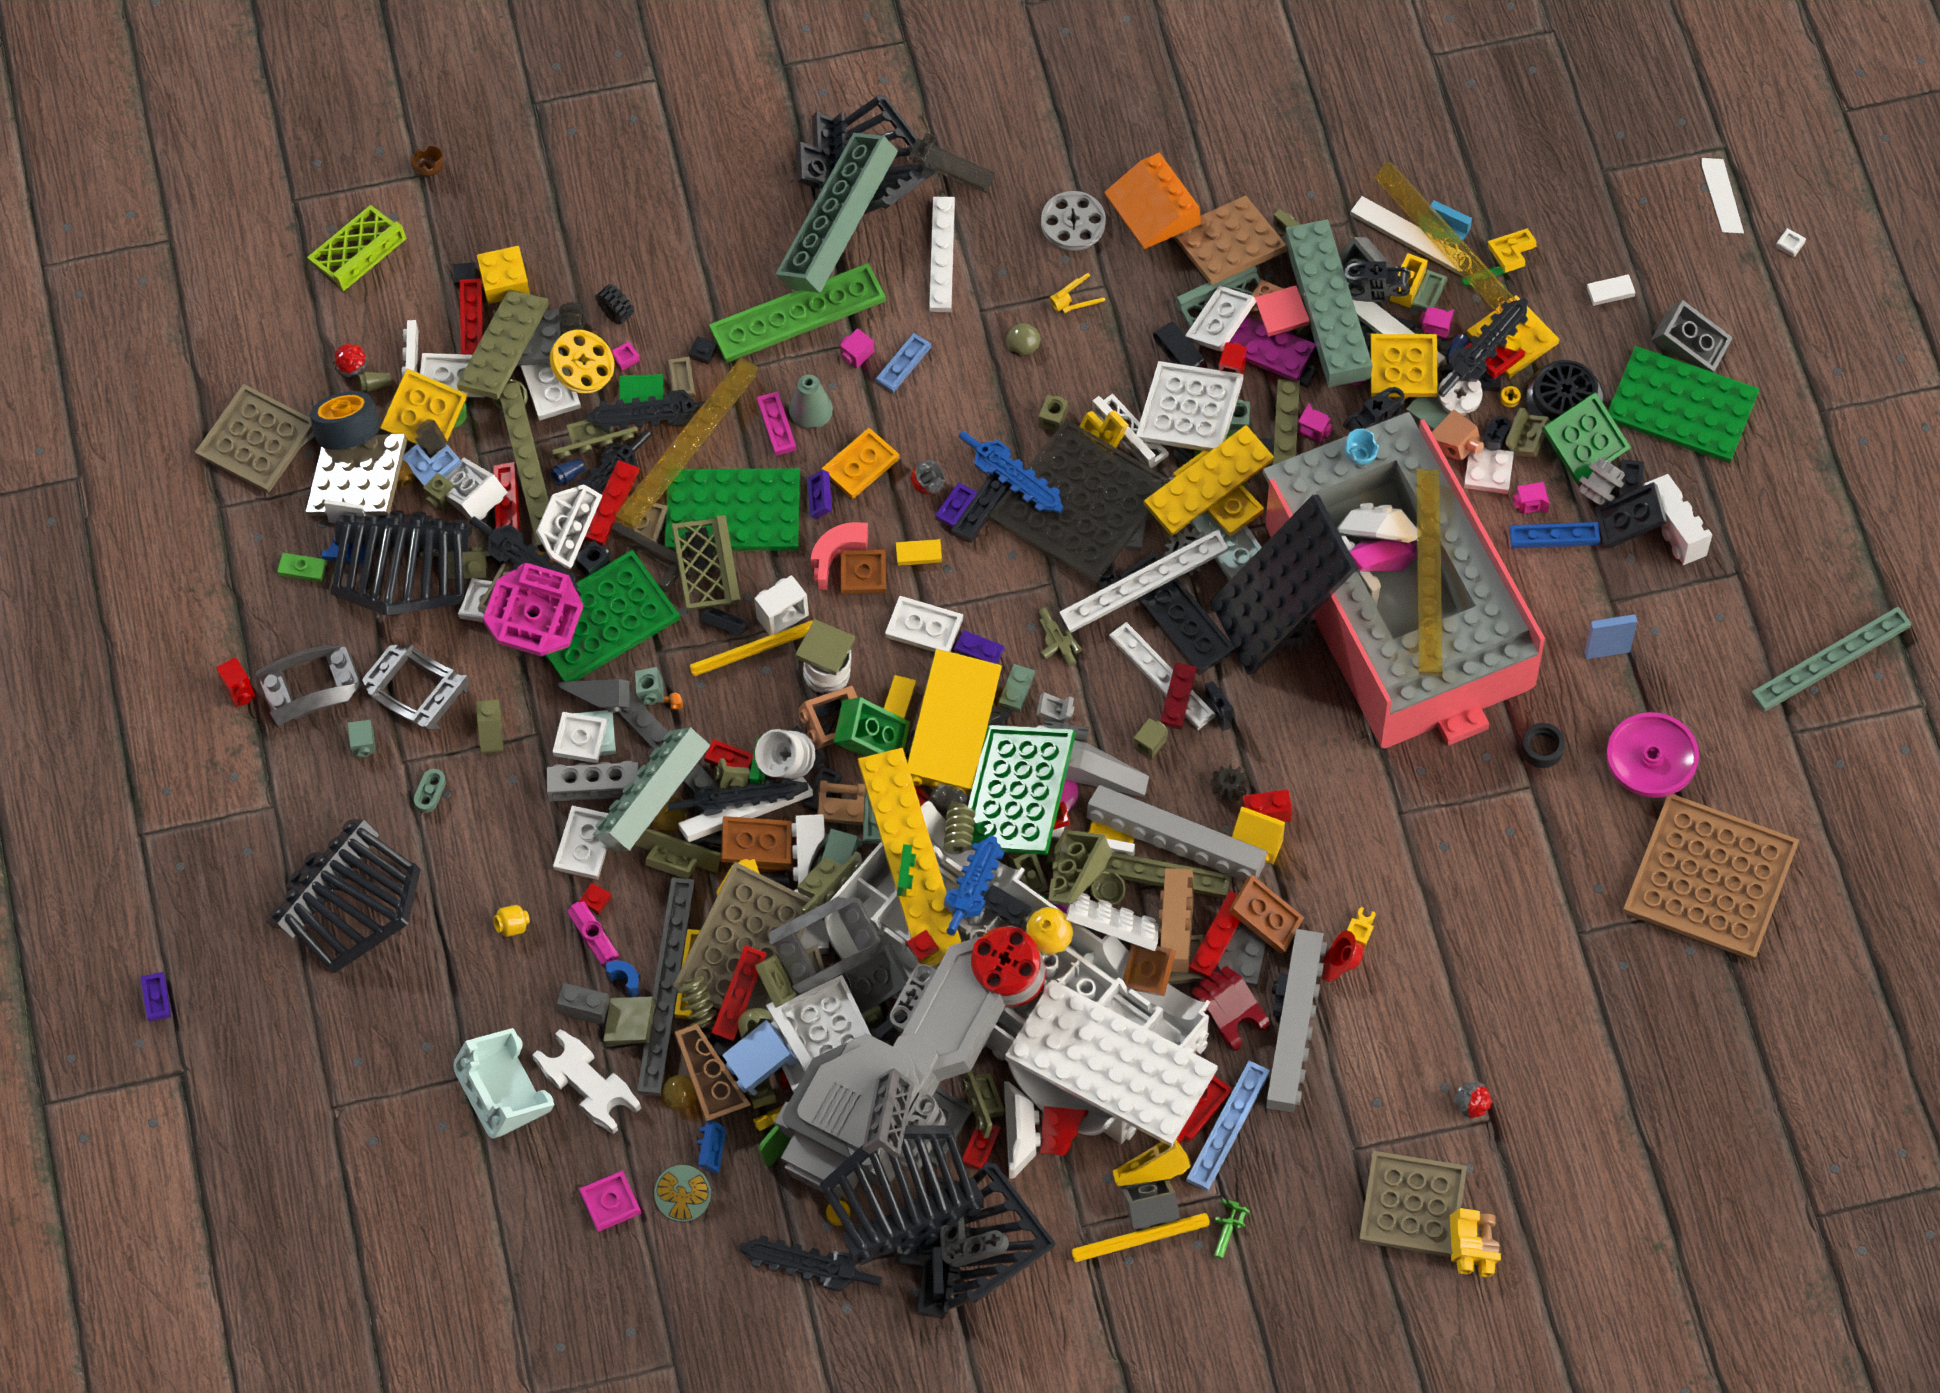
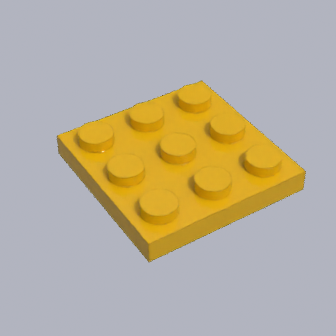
M1516 295L1515 297L1507 301V303H1510L1515 300H1520V298ZM1501 306L1469 328L1466 335L1470 339L1473 336L1479 337L1482 334L1480 328L1484 324L1489 326L1493 322L1490 317L1494 313L1500 314L1503 311ZM1528 306L1526 314L1528 321L1525 325L1518 324L1516 326L1518 332L1514 337L1511 335L1506 337L1508 342L1506 348L1518 351L1520 348L1525 351L1523 359L1503 372L1508 378H1511L1559 344V338Z
M1371 334V397L1389 387L1400 388L1404 392V397H1437V334ZM1391 393L1388 397L1400 396L1397 393Z
M407 368L380 428L391 434H404L407 437V441L438 453L446 446L468 394Z

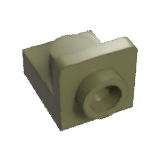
M769 1077L755 1087L758 1092L755 1096L748 1091L754 1109L776 1102Z

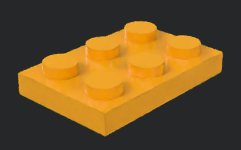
M868 428L822 467V470L828 471L830 480L853 500L900 459V454L873 430Z

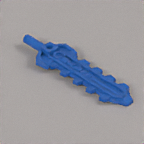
M965 431L960 432L958 438L976 451L974 466L986 475L987 473L999 475V482L1011 484L1010 490L1014 493L1020 491L1024 494L1022 497L1024 501L1029 502L1032 500L1036 503L1035 509L1039 512L1044 509L1060 513L1064 509L1059 496L1060 490L1056 487L1051 489L1047 487L1048 481L1043 477L1040 479L1034 477L1036 473L1031 468L1028 470L1022 468L1023 462L1019 459L1015 461L1010 459L1011 450L1000 440L987 443L984 441L981 444Z
M992 835L979 844H973L972 850L975 851V854L968 855L967 861L970 864L969 866H963L961 871L965 875L963 878L958 877L956 881L960 885L959 888L952 891L949 890L944 899V906L953 913V917L946 930L949 935H955L962 919L980 916L985 900H983L984 897L980 894L987 893L989 885L986 882H992L994 877L991 870L998 869L999 862L996 859H1002L1004 851L1000 849V845L997 843V838Z

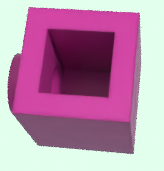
M857 328L850 336H846L841 341L840 351L842 360L846 364H852L855 368H858L874 353V340Z

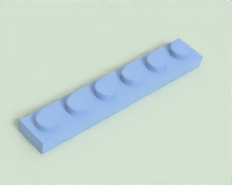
M1248 1061L1187 1177L1188 1183L1207 1192L1209 1191L1266 1082L1270 1070Z

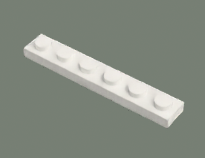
M933 197L930 312H951L955 197Z

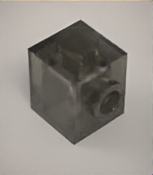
M428 419L418 425L419 429L416 430L418 436L415 440L421 449L426 448L430 456L443 449L446 445H449L435 420L430 422Z

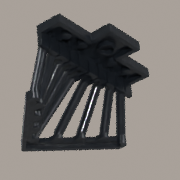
M881 94L875 96L846 118L843 112L835 118L816 112L812 115L813 146L803 142H799L796 145L797 182L815 188L816 202L847 146V140L851 138L853 133H862L884 121L892 124L895 130L880 134V136H885L888 141L901 138L908 145L906 148L897 149L898 152L895 158L912 155L917 157L920 164L889 167L864 215L880 208L887 209L939 170V166L887 97ZM878 106L882 111L881 114L850 130H846L848 126Z
M393 510L385 518H380L377 514L356 516V513L353 512L343 513L336 520L335 543H339L333 583L331 585V595L382 615L462 604L465 597L462 551L468 552L469 536L472 534L473 525L465 520L444 522V519L441 518L432 519V516L426 515L425 512L404 514V511ZM348 544H353L347 585L344 587L341 586L347 548ZM363 545H367L359 592L355 591L361 548ZM380 546L372 595L370 597L367 594L375 548ZM392 546L394 547L384 602L380 601L388 551ZM407 547L409 552L403 598L401 602L393 603L403 550ZM422 548L424 549L421 598L411 600L417 552ZM433 549L439 550V596L430 597ZM448 550L454 551L456 593L448 594Z
M363 819L348 820L343 825V831L338 837H334L328 843V848L324 853L314 852L305 858L304 865L289 878L290 882L286 885L289 891L284 897L285 900L280 906L275 907L271 911V917L267 920V923L272 928L282 929L292 939L298 935L332 973L338 972L407 926L421 869L415 863L410 862L377 838L379 834ZM374 846L407 870L406 875L368 848ZM360 858H367L369 861H371L379 868H381L389 875H391L399 882H401L404 886L401 887L400 885H398L397 883H395L379 871L375 870L374 868L360 860ZM351 869H359L397 894L401 899L398 900ZM342 879H349L353 881L357 885L361 886L365 890L369 891L373 895L377 896L381 900L385 901L386 903L394 907L398 912L395 913L393 910L389 909L388 907L384 906L383 904L379 903L378 901L374 900L373 898L354 888ZM338 890L347 893L391 921L384 926L379 925L332 891ZM323 902H332L374 933L366 938L327 908ZM318 912L357 944L350 949L344 947L313 914ZM306 923L309 924L339 956L332 960L303 926Z
M950 1125L905 1127L901 1148L918 1195V1202L916 1203L912 1197L899 1156L894 1158L888 1153L903 1197L904 1208L902 1209L899 1208L878 1155V1149L868 1154L862 1149L863 1145L820 1183L825 1197L848 1232L843 1235V1239L849 1249V1258L853 1266L867 1264L873 1257L880 1254L887 1255L895 1250L898 1256L902 1253L909 1254L924 1243L926 1245L934 1243L940 1237V1227L954 1225L960 1218L967 1215L974 1216L984 1208V1197L974 1177L970 1179L968 1177L954 1131ZM888 1135L887 1141L894 1145L890 1135ZM908 1139H913L918 1149L932 1190L929 1197ZM924 1139H929L946 1185L943 1191L941 1190ZM939 1139H946L960 1180L956 1185ZM868 1157L871 1160L889 1206L890 1214L887 1216L862 1166V1163ZM855 1171L875 1214L876 1221L871 1222L847 1179V1176ZM838 1184L841 1186L862 1227L856 1228L833 1192V1189Z
M985 1163L972 1177H974L978 1185L988 1175L993 1182L980 1190L983 1197L986 1198L994 1192H1001L1007 1201L982 1209L974 1216H965L964 1225L1008 1211H1015L1021 1220L977 1228L964 1226L965 1239L994 1230L1001 1233L1021 1230L1031 1231L1035 1239L1010 1241L1006 1251H1016L1015 1253L1000 1254L960 1267H952L942 1258L943 1300L938 1301L933 1299L932 1249L933 1247H941V1236L934 1243L928 1245L924 1243L909 1254H900L899 1265L922 1269L916 1314L944 1319L950 1309L968 1302L977 1303L1054 1248L1055 1241L996 1164ZM937 1177L941 1190H945L946 1185L943 1178ZM954 1180L955 1185L958 1184L960 1180ZM957 1228L950 1230L948 1234L949 1239L956 1236ZM979 1243L971 1248V1253L979 1251ZM1021 1250H1032V1251L1028 1253V1252H1023V1251H1021ZM1004 1263H1013L1011 1266L1004 1265ZM994 1264H998L997 1266H991V1267H985V1268H979V1269H972V1270H966V1271L960 1270V1269H956V1268H962V1267H972V1266H983V1265H994ZM989 1276H995L992 1279L985 1278ZM975 1279L961 1284L953 1283L957 1281ZM967 1292V1293H965V1294H963V1295H960V1296H958V1297H955V1298H952V1297H951V1296L956 1295V1294H960V1293Z

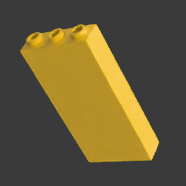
M936 649L907 762L915 786L922 784L930 786L935 791L945 790L952 792L953 795L958 797L970 796L1002 665Z

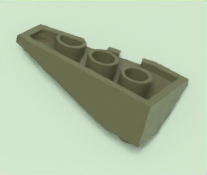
M1071 830L1063 831L1054 851L1056 857L1055 862H1053L1054 873L1050 884L1049 902L1070 906L1099 876L1112 855L1105 835Z

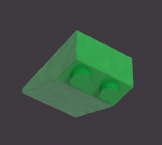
M861 697L843 700L833 743L847 750L867 756L903 748L904 751L910 721Z

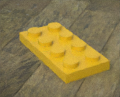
M1205 449L1173 473V478L1210 451ZM1240 485L1205 512L1231 537L1264 513V507L1243 485Z

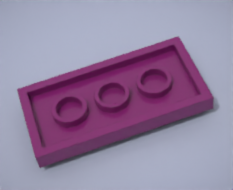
M1249 316L1245 317L1229 343H1239L1247 347L1246 362L1296 383L1316 350V344L1288 332L1268 337L1263 322Z

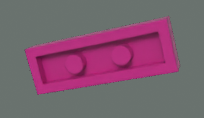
M778 391L757 397L775 456L796 451V444Z

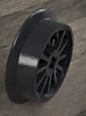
M1559 360L1549 363L1533 374L1525 389V402L1531 415L1548 417L1552 421L1566 412L1563 411L1564 407L1569 406V408H1572L1574 406L1573 402L1578 404L1582 401L1581 398L1585 399L1595 392L1604 404V391L1599 380L1585 365L1572 360ZM1575 384H1581L1584 388L1579 389ZM1540 390H1546L1549 392L1540 393ZM1554 398L1549 403H1546L1544 401L1546 399ZM1555 404L1560 405V410L1554 409L1552 407Z

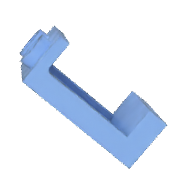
M767 1020L723 1054L727 1061L725 1064L727 1070L733 1076L736 1074L739 1079L736 1082L743 1092L749 1091L754 1096L758 1093L755 1087L781 1066L787 1063L792 1067L798 1062V1059L776 1027Z

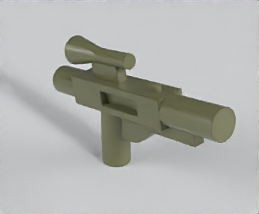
M1047 608L1040 609L1039 614L1042 618L1040 623L1047 634L1045 638L1047 648L1041 651L1040 655L1046 660L1059 650L1069 667L1075 665L1077 661L1070 647L1072 646L1074 654L1080 653L1082 648L1075 642L1069 630L1065 632L1067 636L1063 637L1059 625L1053 621Z

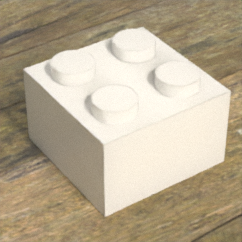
M792 575L788 578L780 579L775 586L761 591L755 597L757 619L769 635L784 631L809 615L807 594Z

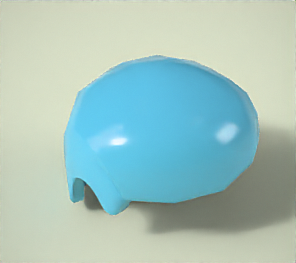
M1355 429L1350 432L1344 445L1346 456L1357 465L1369 464L1375 460L1379 445L1375 443L1374 434L1366 429Z

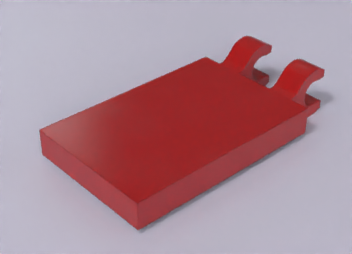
M1213 1076L1176 1139L1180 1145L1184 1139L1190 1143L1230 1097L1233 1091L1231 1087Z

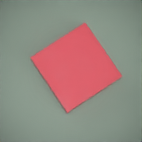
M1297 286L1255 297L1256 306L1268 337L1310 325V320Z

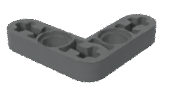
M964 1217L960 1218L954 1225L940 1227L942 1258L952 1267H960L1000 1255L1007 1250L1009 1245L1008 1238L997 1230L965 1239ZM957 1228L956 1236L949 1239L948 1234L950 1230ZM979 1243V1251L971 1254V1248Z

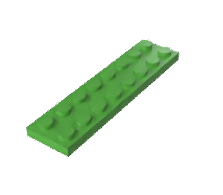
M869 263L828 278L820 293L797 290L709 324V328L725 362L728 363L886 301V297Z

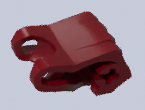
M1225 966L1220 970L1221 975L1218 972H1214L1209 976L1211 982L1208 979L1201 981L1199 984L1201 989L1196 987L1190 993L1195 1000L1201 1002L1210 1001L1204 1013L1210 1014L1217 1025L1220 1037L1232 1051H1237L1242 1045V1040L1236 1030L1238 1023H1252L1259 1031H1264L1270 1027V1022L1243 978L1229 966Z

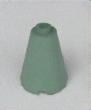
M805 375L797 383L789 405V413L792 421L799 427L804 429H810L809 427L820 428L828 423L832 416V402L818 378L813 375Z

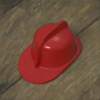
M1351 931L1341 932L1321 962L1324 963L1322 980L1327 982L1334 981L1343 972L1353 970L1359 966L1363 957L1364 946L1356 941L1355 935Z

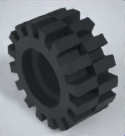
M608 284L595 295L597 305L601 307V311H604L605 315L609 316L610 320L614 321L615 324H623L635 312L630 300H627V296L623 295L622 291L618 290L615 285Z

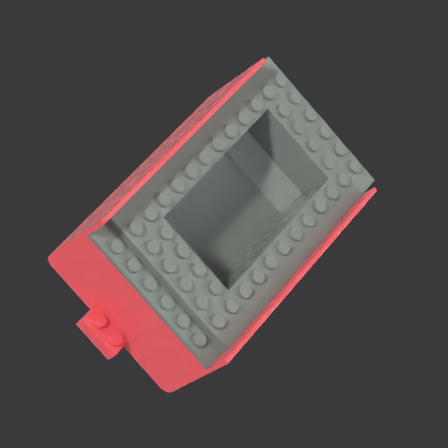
M1410 412L1366 428V430L1374 434L1375 443L1379 445L1375 460L1369 464L1357 465L1348 459L1344 451L1345 441L1348 437L1346 436L1263 469V474L1269 484L1265 528L1270 537L1312 495L1320 496L1336 528L1351 510L1359 508L1360 504L1373 503L1374 507L1391 505L1392 509H1401L1421 533V538L1414 540L1415 547L1420 553L1403 571H1370L1372 576H1376L1381 584L1377 607L1356 570L1312 615V617H1315L1317 627L1381 748H1388L1437 727L1447 746L1488 730L1489 722L1482 709L1524 693L1536 685L1545 642L1540 628L1425 419L1420 420L1418 429ZM1346 536L1349 542L1352 541L1355 546L1364 539L1363 537Z

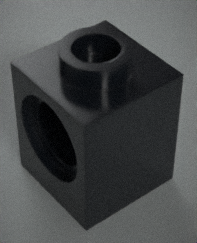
M594 540L577 554L575 558L576 567L587 577L610 563V552L604 545L600 546ZM592 558H599L596 561H590Z

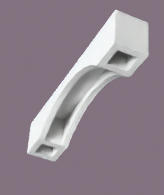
M823 814L796 816V823H792V837H797V845H793V859L798 861V867H793L794 881H798V885L810 873L812 863L823 846L825 837ZM822 919L812 923L810 926H806L800 939L804 950L818 946L820 954H829V939Z

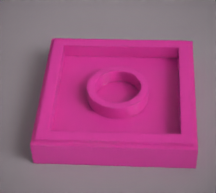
M623 1170L579 1189L597 1232L641 1214L639 1205Z

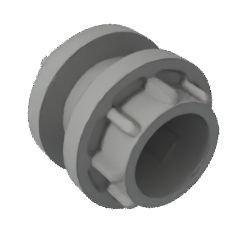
M1599 458L1596 463L1591 462L1589 465L1594 470L1590 477L1587 479L1582 476L1579 480L1582 482L1579 490L1594 502L1603 505L1608 500L1612 501L1615 498L1610 493L1615 485L1620 488L1623 486L1624 482L1621 480L1625 474L1610 462Z

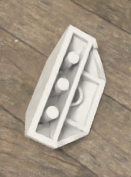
M584 484L553 494L536 530L550 558L568 569H571L602 498L601 494Z
M1373 503L1360 504L1359 508L1351 510L1337 526L1340 535L1405 543L1421 538V533L1401 509H1392L1391 505L1374 507Z
M1004 1082L1009 1179H1012L1036 1156V1147H1041L1040 1132L1035 1133V1125H1039V1110L1034 1111L1033 1101L1010 1082Z

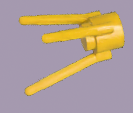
M1086 273L1081 278H1077L1061 291L1050 296L1049 300L1057 312L1062 310L1065 314L1074 309L1104 302L1105 298L1069 306L1072 300L1068 292L1090 276L1089 273Z

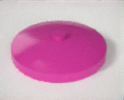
M1641 713L1625 719L1614 729L1607 746V764L1615 780L1628 791L1643 797L1658 798L1679 792L1694 777L1699 761L1698 745L1691 731L1679 720L1661 713Z

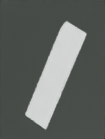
M1702 158V168L1722 232L1744 233L1724 160Z

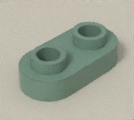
M430 769L424 773L414 796L415 806L420 812L428 813L436 808L446 785V779L442 771ZM433 781H438L436 785L431 784ZM425 800L430 801L427 805L422 804Z

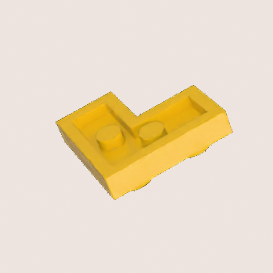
M1528 228L1488 241L1489 250L1505 273L1524 267L1525 259L1520 252L1537 247L1536 240Z
M1115 410L1108 413L1104 422L1093 411L1086 413L1079 426V430L1107 458L1113 455L1129 425Z

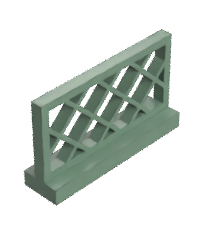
M1256 266L1251 267L1213 285H1210L1208 282L1178 296L1175 302L1178 312L1181 311L1188 326L1191 328L1196 318L1190 317L1187 310L1192 308L1203 310L1219 286L1252 295L1253 292L1244 290L1246 283L1253 280L1257 286L1261 280L1257 274Z

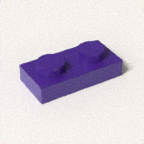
M821 470L808 478L810 517L815 519L832 511L829 472Z
M958 482L936 513L935 520L953 528L977 492Z
M963 630L954 648L955 653L998 664L1005 650V646Z
M160 972L141 976L148 1022L170 1018L171 1011L164 973Z

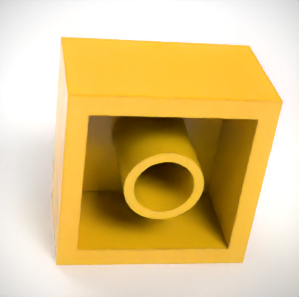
M519 246L477 255L488 304L502 301L508 290L530 295Z

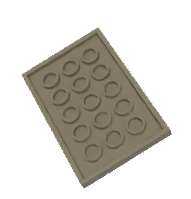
M734 862L672 987L679 990L684 982L703 976L704 979L701 983H705L707 986L704 992L710 993L708 1000L713 1001V1007L720 1010L730 984L728 974L734 973L744 945L767 953L764 960L774 955L780 958L774 944L770 945L769 932L803 915L802 908L811 899ZM806 927L796 931L799 940Z

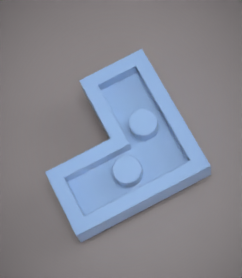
M418 444L403 456V460L408 463L414 475L424 486L436 473L446 477L462 464L461 460L448 445L432 458H429Z

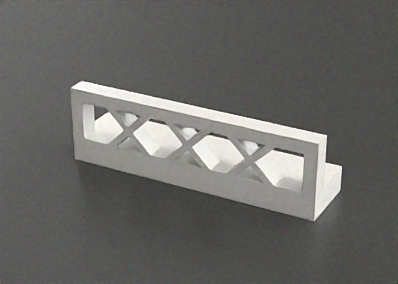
M1113 394L1104 400L1100 396L1092 400V411L1103 422L1108 413L1113 411L1108 406L1110 403H1113L1118 408L1117 413L1123 419H1127L1132 423L1131 428H1127L1120 441L1146 469L1150 470L1169 456V453L1161 444L1144 443L1136 435L1140 422ZM1150 449H1157L1160 454L1155 457L1156 455Z

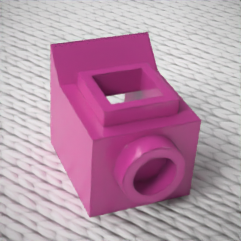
M1427 307L1426 312L1421 313L1419 324L1422 325V330H1424L1423 333L1437 334L1438 338L1446 340L1453 321L1454 309L1446 312L1445 310Z
M1309 403L1298 421L1300 426L1297 433L1321 443L1325 436L1328 437L1330 435L1333 425L1330 424L1328 415L1312 410Z
M1544 482L1517 487L1516 495H1513L1515 508H1519L1520 513L1524 512L1526 514L1540 510L1546 514L1548 513L1549 500Z

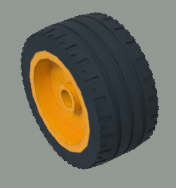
M347 391L331 395L315 404L310 412L311 424L318 444L330 450H343L359 446L372 439L380 429L375 404L372 397L365 392Z

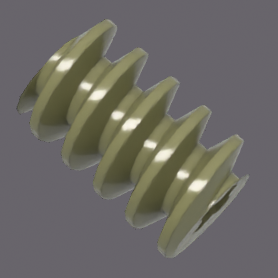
M951 803L947 806L948 812L946 814L947 821L945 823L943 850L949 854H961L972 849V843L970 842L973 841L971 834L974 832L972 826L975 824L973 818L976 813L963 803Z
M703 976L684 982L682 987L677 990L678 993L686 994L681 998V1002H689L684 1007V1010H692V1013L687 1018L695 1019L696 1021L691 1025L698 1024L700 1028L713 1025L716 1021V1018L713 1017L717 1014L716 1009H710L714 1004L713 1001L708 1000L710 993L704 992L707 986L705 983H701L704 979Z

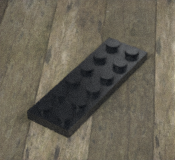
M1153 552L1119 574V579L1121 580L1160 560V556ZM1178 578L1136 599L1191 666L1197 667L1198 675H1201L1235 652L1233 644Z

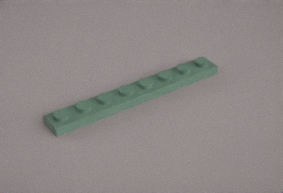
M1898 606L1753 690L1751 697L1761 710L1766 712L1911 627L1912 623Z

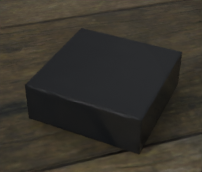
M475 263L453 264L455 286H460V280L476 279Z

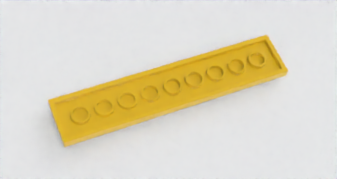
M903 748L858 758V764L896 891L903 844L912 845V853L916 854L915 868L910 867L909 875H913L912 889H907L906 897L898 896L910 938L912 939L919 933L927 930L939 947L937 953L921 963L918 962V965L925 964L932 968L938 967L949 946L961 943L958 929L955 935H949L946 932L953 913L944 906V899L947 895Z

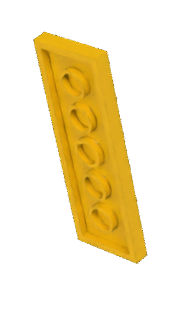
M1245 425L1145 499L1143 504L1172 537L1274 461V456L1248 426Z

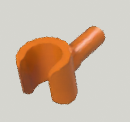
M672 693L664 697L663 702L670 703L671 709H681L683 707L682 698L678 693Z

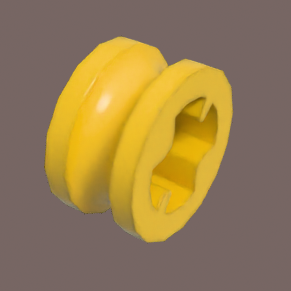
M1505 387L1502 390L1500 402L1505 407H1515L1520 401L1521 393L1516 387ZM1509 393L1513 394L1512 401L1508 400L1507 396Z

